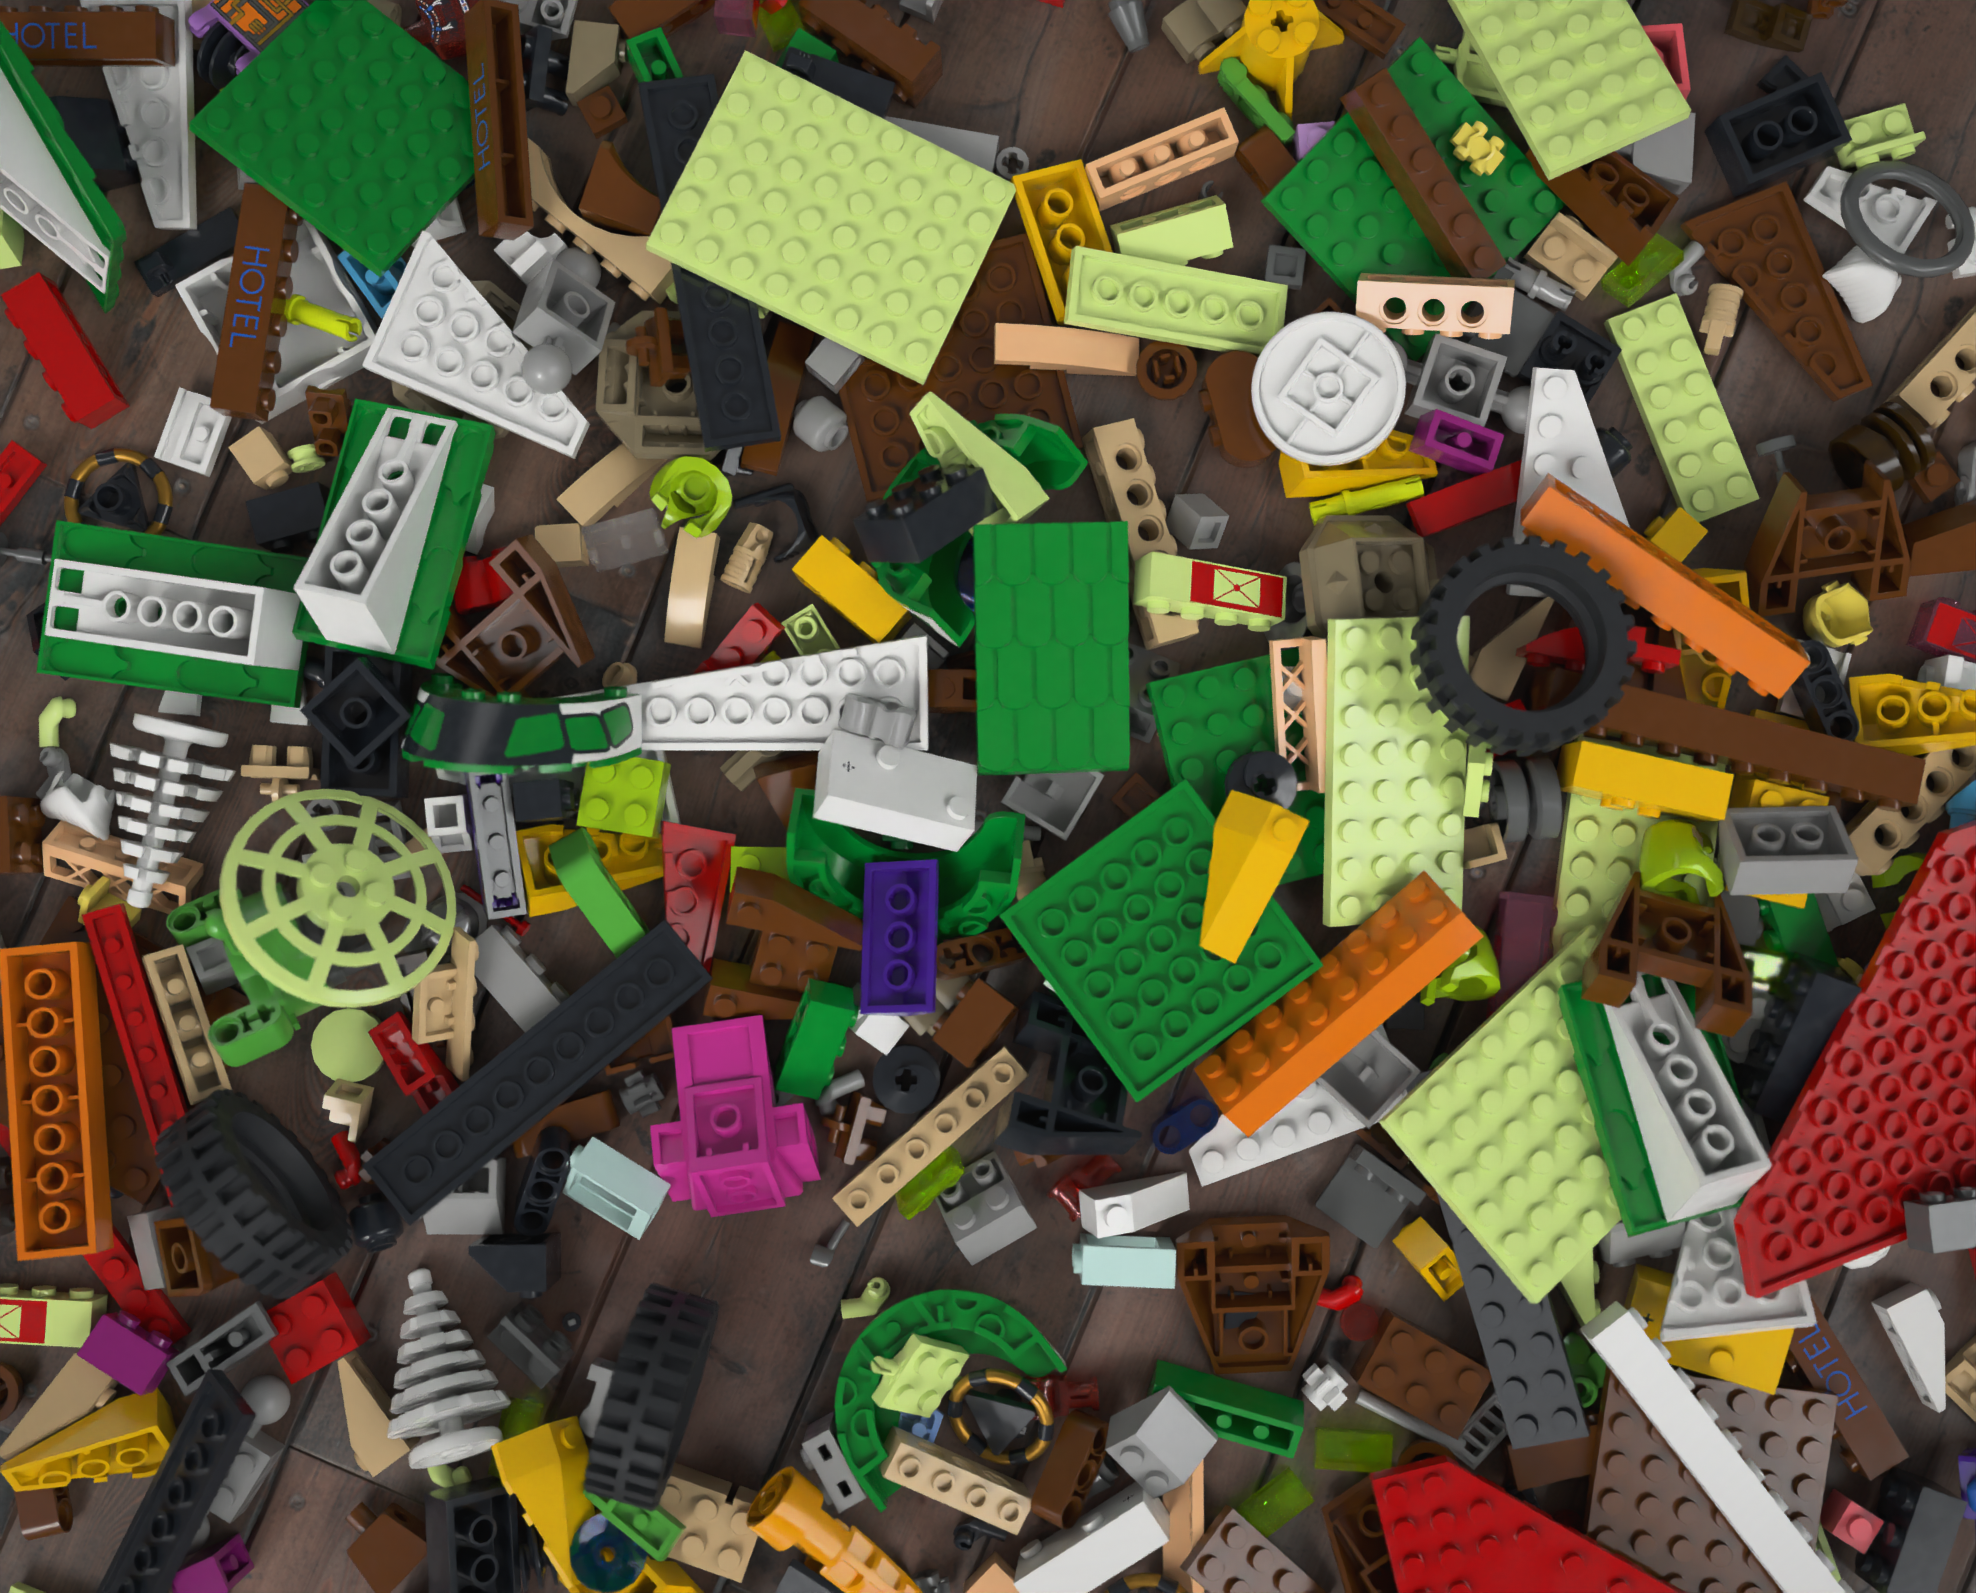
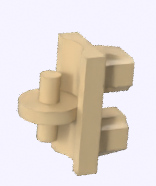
M252 745L249 765H241V776L272 779V783L260 784V794L271 795L272 802L284 796L300 792V785L289 784L288 779L320 780V769L313 768L312 748L288 746L287 766H276V746Z

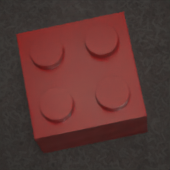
M336 1272L266 1311L279 1332L275 1338L269 1341V1344L291 1384L351 1352L372 1338Z

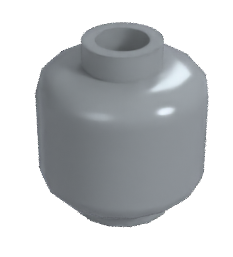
M823 396L803 400L794 410L793 430L795 435L818 452L837 449L844 442L849 431L845 412Z

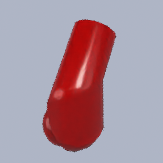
M348 1131L339 1132L331 1138V1142L345 1167L334 1174V1178L342 1190L348 1189L353 1184L357 1186L362 1179L358 1175L361 1168V1156L355 1143L348 1141Z
M1347 1275L1342 1281V1286L1335 1290L1323 1287L1317 1306L1336 1311L1351 1306L1360 1301L1363 1296V1281L1356 1275Z

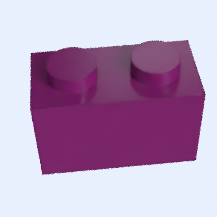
M1435 409L1420 416L1409 451L1468 474L1478 476L1493 471L1504 435Z
M120 1310L119 1313L103 1314L76 1355L140 1396L153 1393L169 1370L166 1363L178 1356L180 1351L170 1346L172 1340L166 1335L152 1330L150 1333L138 1326L141 1322L140 1319L129 1312Z
M240 1533L197 1552L184 1563L172 1581L173 1593L229 1592L255 1568Z

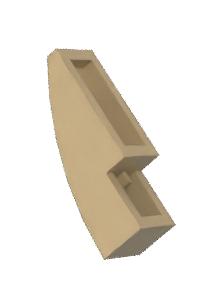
M622 443L577 479L556 500L588 531L614 505L618 507L667 459L635 458Z
M679 527L668 598L664 642L702 649L715 581L714 569L720 537L717 533H710L702 538H695L684 531V527Z

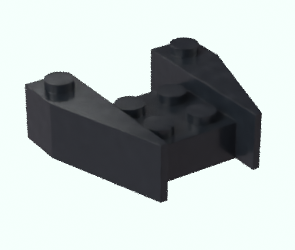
M1033 991L1019 1009L1013 1043L1051 1055L1044 1097L1042 1100L1014 1091L999 1109L993 1144L1028 1155H1125L1142 1138V1132L1123 1126L1128 1090L1062 1000Z

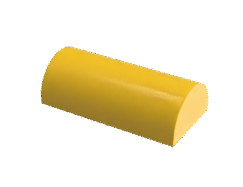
M1081 159L1015 175L1010 180L1016 188L1014 196L1057 324L1061 326H1069L1064 324L1071 250L1075 246L1113 252Z

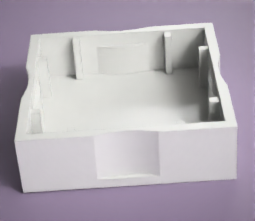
M305 219L297 229L296 240L299 246L297 261L292 263L291 267L292 295L304 296L305 300H308L310 303L358 318L362 323V332L360 336L349 332V334L355 335L358 338L354 342H349L341 337L305 324L293 325L287 322L286 334L280 338L279 345L282 359L281 369L278 374H275L273 384L276 402L273 411H269L268 420L306 400L305 391L308 385L324 390L364 368L362 364L378 331L326 235ZM233 256L221 259L175 285L199 330L211 342L217 355Z

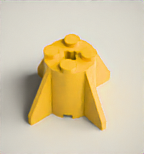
M1250 0L1240 30L1200 61L1198 70L1200 75L1220 71V65L1224 59L1233 57L1240 60L1239 62L1247 67L1246 77L1251 83L1260 85L1265 91H1275L1279 112H1284L1292 121L1293 83L1303 72L1310 51L1342 44L1345 37L1343 30L1317 9L1314 0Z

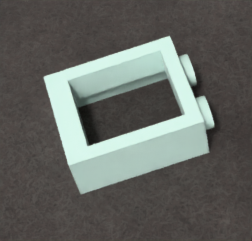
M592 1137L586 1147L579 1144L571 1155L570 1167L565 1178L567 1181L562 1193L640 1240L660 1209L671 1184Z
M1080 1233V1244L1073 1243L1072 1247L1073 1273H1079L1082 1285L1175 1289L1176 1248L1170 1237L1114 1235L1097 1238L1093 1234Z

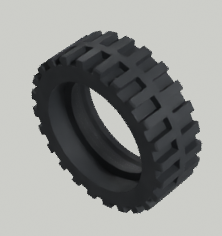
M1511 536L1501 538L1491 548L1488 543L1477 547L1467 558L1463 556L1451 567L1430 591V595L1422 603L1417 613L1420 615V619L1412 628L1411 639L1417 640V647L1410 653L1411 665L1420 666L1421 674L1415 679L1418 691L1427 688L1432 699L1426 706L1431 713L1434 714L1440 709L1449 719L1443 726L1451 733L1458 728L1468 733L1469 736L1465 742L1474 747L1485 742L1492 745L1491 753L1503 755L1508 750H1517V756H1529L1541 749L1544 753L1555 750L1562 744L1571 742L1603 720L1609 714L1607 711L1619 703L1625 692L1620 689L1621 686L1632 678L1634 667L1627 665V660L1637 653V641L1628 640L1627 632L1635 626L1633 614L1624 616L1620 605L1627 600L1621 589L1615 593L1612 592L1606 583L1612 576L1605 568L1596 573L1587 565L1591 559L1589 555L1581 551L1574 557L1565 552L1567 543L1555 540L1549 547L1540 545V536H1528L1521 544H1515L1514 537ZM1504 584L1527 586L1553 598L1572 617L1582 637L1585 667L1577 686L1565 699L1551 707L1540 710H1517L1497 702L1483 692L1472 680L1460 657L1457 634L1466 609L1473 600L1485 591Z
M218 1089L159 1134L158 1140L155 1142L154 1150L158 1153L155 1156L156 1166L163 1172L160 1175L163 1186L169 1188L172 1194L170 1196L172 1204L175 1208L180 1209L186 1218L184 1219L185 1224L190 1231L194 1229L202 1239L201 1244L208 1252L212 1250L220 1259V1264L228 1271L232 1269L236 1272L239 1280L248 1286L254 1284L258 1292L264 1295L271 1293L273 1298H291L349 1253L353 1240L350 1238L353 1234L352 1226L346 1222L349 1217L346 1208L340 1205V1196L337 1190L332 1188L328 1182V1175L312 1159L314 1156L308 1148L304 1149L297 1141V1136L290 1129L287 1130L280 1123V1119L273 1113H267L263 1105L256 1100L251 1102L245 1094L241 1092L234 1093L231 1089Z
M656 1283L650 1284L646 1289L628 1328L626 1339L619 1352V1358L602 1404V1411L594 1432V1440L590 1448L589 1462L585 1472L584 1487L587 1493L648 1511L656 1509L672 1473L696 1401L715 1332L719 1311L718 1301Z

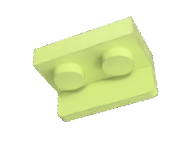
M1904 103L1844 120L1852 141L1837 153L1842 170L1854 166L1859 170L1868 164L1880 162L1882 158L1891 156L1892 160L1896 161L1916 152L1915 147L1923 142L1926 136L1924 131L1914 133L1906 104Z

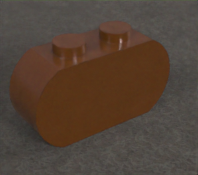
M1231 351L1216 358L1209 366L1202 382V390L1198 391V398L1203 413L1209 412L1212 425L1208 426V434L1212 447H1218L1221 457L1229 464L1241 468H1251L1267 461L1277 447L1262 431L1252 403V378L1258 357L1244 351Z

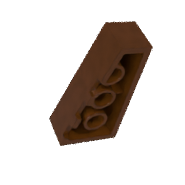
M800 0L798 6L802 25L813 35L818 36L821 34L828 39L830 47L835 49L839 56L844 59L849 56L859 64L858 68L860 71L895 82L896 90L893 98L901 104L907 102L916 108L943 75L941 46L932 40L927 45H924L917 37V30L906 23L901 28L896 26L889 12L880 5L873 4L869 8L865 5L866 0Z
M1531 148L1525 155L1531 162L1536 175L1628 267L1655 236L1679 200L1677 196L1615 151L1551 180L1547 179Z

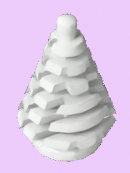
M135 713L133 725L136 729L163 736L165 739L163 752H151L144 748L110 743L112 756L160 768L158 774H145L138 770L113 767L115 781L134 784L136 787L154 791L153 797L116 791L117 805L149 813L147 819L118 815L120 829L143 835L142 842L120 839L122 853L138 857L136 865L123 863L124 876L134 879L132 888H129L127 902L137 908H146L151 904L153 883L164 884L170 875L169 872L158 869L159 863H177L184 854L179 850L164 847L165 840L190 843L197 833L184 827L169 824L170 818L204 822L210 813L205 809H198L191 805L175 802V797L188 796L197 800L217 802L223 793L222 790L213 787L199 786L198 783L181 780V773L200 775L203 778L220 781H230L236 771L219 765H209L203 761L186 758L191 744L195 743L221 748L226 745L229 734Z
M425 1268L413 1270L408 1275L409 1287L413 1291V1296L405 1300L403 1313L405 1315L416 1314L417 1317L411 1318L401 1325L400 1339L420 1337V1340L405 1343L398 1349L397 1363L412 1364L409 1367L401 1368L395 1374L394 1388L407 1389L392 1398L390 1411L394 1414L405 1413L399 1415V1418L391 1420L387 1433L390 1439H406L440 1432L441 1437L425 1442L411 1451L408 1460L410 1468L413 1469L440 1466L491 1450L492 1445L504 1441L500 1429L494 1426H483L465 1430L463 1425L501 1411L500 1409L507 1408L511 1404L509 1397L504 1391L487 1390L494 1388L499 1383L492 1371L488 1369L483 1371L474 1370L481 1368L486 1363L481 1352L475 1349L464 1352L461 1350L474 1343L468 1331L458 1329L444 1333L445 1330L452 1329L461 1323V1320L455 1311H438V1308L443 1307L449 1302L442 1291H432L431 1284L433 1281L431 1272Z

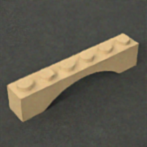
M528 138L533 211L535 212L540 207L548 214L545 220L561 234L566 229L576 236L572 242L585 253L592 254L596 252L603 258L600 265L618 279L621 274L631 281L628 288L646 302L651 297L661 304L668 296L666 289L674 280L670 261L646 250V243L650 236L632 237L610 233L592 226L575 215L561 196L553 175L550 158L538 145Z

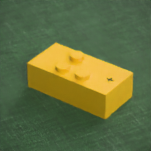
M1583 740L1562 745L1556 770L1560 791L1601 800V807L1623 811V808H1638L1637 815L1647 818L1660 819L1661 814L1695 822L1721 821L1725 819L1734 777L1733 774Z
M1636 1264L1624 1308L1629 1310L1631 1307H1634L1648 1324V1327L1643 1330L1650 1340L1656 1337L1661 1342L1659 1333L1674 1274ZM1794 1328L1661 1343L1672 1356L1667 1360L1671 1365L1775 1395Z

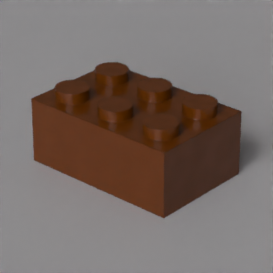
M1386 1307L1350 1371V1375L1357 1384L1456 1440L1459 1439L1492 1378L1489 1367L1485 1363Z

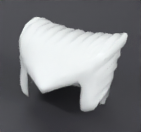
M1857 245L1842 260L1838 261L1834 267L1822 275L1843 297V301L1848 306L1854 321L1860 323L1868 322L1881 315L1888 308L1902 281L1901 275L1898 276L1897 272L1883 267L1871 259Z
M60 771L54 777L50 788L41 801L42 813L51 819L66 821L78 826L103 841L108 840L116 791L93 784L77 773H73L63 783L62 777L65 771Z

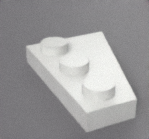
M1827 166L1820 173L1803 201L1845 228L1841 217L1840 198L1844 184L1852 173ZM1870 183L1861 192L1859 198V208L1863 219L1870 230L1883 243L1893 250L1904 254L1937 203V200L1928 197L1920 200L1905 195L1906 190L1896 187L1888 190Z

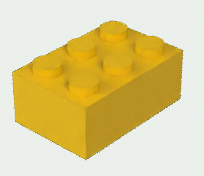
M821 535L792 568L798 580L872 643L893 640L912 618L910 611L886 593L879 584L877 572L864 561L858 566L851 560L853 556L850 554V549L840 540L833 537L829 541Z

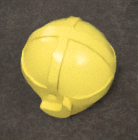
M1838 580L1831 581L1821 586L1823 592L1807 601L1803 610V628L1807 636L1821 642L1825 646L1836 648L1848 643L1857 646L1867 641V635L1873 632V628L1870 625L1868 601L1861 593L1850 586L1849 582L1839 584Z

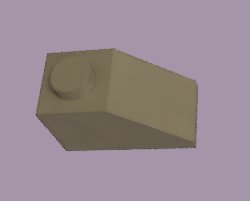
M574 20L565 92L572 106L578 107L576 102L606 87L621 75L622 62L627 63L628 56L627 39L624 38L619 25Z

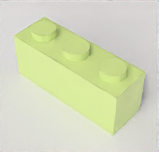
M1217 195L1110 225L1115 253L1185 266L1188 264V260L1201 256L1204 259L1215 258L1224 253L1223 250L1233 248L1226 204Z

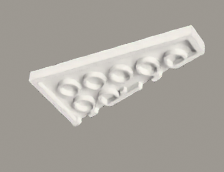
M80 0L81 6L87 8L88 11H99V6L102 5L121 7L124 11H135V6L137 5L153 6L159 8L160 14L175 20V67H103L102 70L120 124L126 129L131 144L128 145L133 160H136L142 177L140 185L154 227L162 230H197L195 134L189 130V122L194 118L193 33L189 29L190 24L188 22L189 17L192 15V0Z

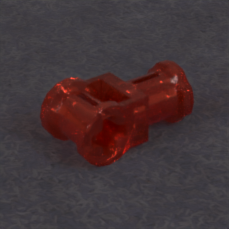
M1094 1155L1082 1168L1077 1164L1071 1171L1064 1174L1048 1190L1046 1196L1049 1199L1054 1198L1069 1213L1068 1219L1074 1222L1081 1217L1079 1190L1101 1186L1115 1172L1120 1173L1123 1169L1111 1155ZM1067 1191L1077 1202H1074L1065 1192Z
M1047 1374L1043 1377H1024L1036 1386L1039 1391H1043V1396L1052 1410L1053 1418L1068 1416L1069 1409L1092 1407L1093 1411H1099L1097 1376H1091L1090 1380L1067 1382L1066 1375L1056 1376ZM1037 1412L1032 1420H1039Z

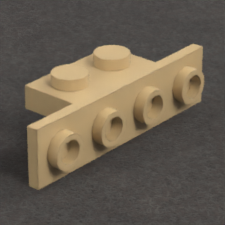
M454 927L451 944V963L436 965L434 970L414 987L412 1039L417 1044L447 1039L446 1067L461 1081H467L469 1079L470 1065H472L474 1059L471 1048V1031L475 1029V1017L472 1011L473 996L477 993V982L474 972L475 961L479 957V948L473 937L462 928Z

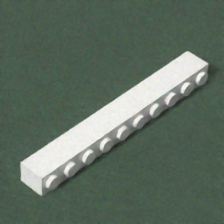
M1615 1301L1580 1328L1587 1340L1783 1593H1855L1843 1579L1839 1582L1835 1580L1831 1574L1836 1569L1820 1549L1814 1552L1807 1542L1812 1539L1811 1535L1797 1519L1792 1522L1784 1513L1789 1509L1787 1504L1773 1488L1769 1492L1761 1484V1481L1765 1479L1763 1473L1750 1458L1744 1462L1737 1453L1742 1448L1740 1443L1727 1428L1721 1431L1714 1423L1719 1418L1716 1412L1704 1398L1697 1401L1690 1391L1695 1388V1385L1681 1368L1673 1370L1667 1362L1672 1357L1658 1338L1655 1337L1653 1340H1650L1643 1330L1648 1327V1324L1634 1307L1627 1310Z

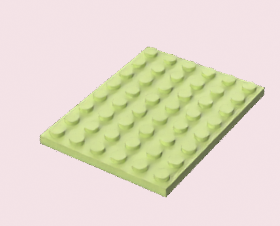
M745 50L646 243V250L924 385L1014 198L1016 188L1013 183Z
M1593 924L1585 926L1378 1121L1527 1300L1538 1304L1622 1219L1608 1178L1610 1173L1594 1128L1595 1120L1573 1057L1575 1051L1559 1006L1560 998L1557 992L1561 985L1582 980L1583 965L1600 933Z

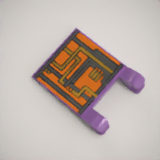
M212 0L207 6L197 10L189 17V29L196 37L203 38L219 21L228 30L233 32L234 36L250 50V52L244 54L236 61V74L238 75L309 4L305 0Z

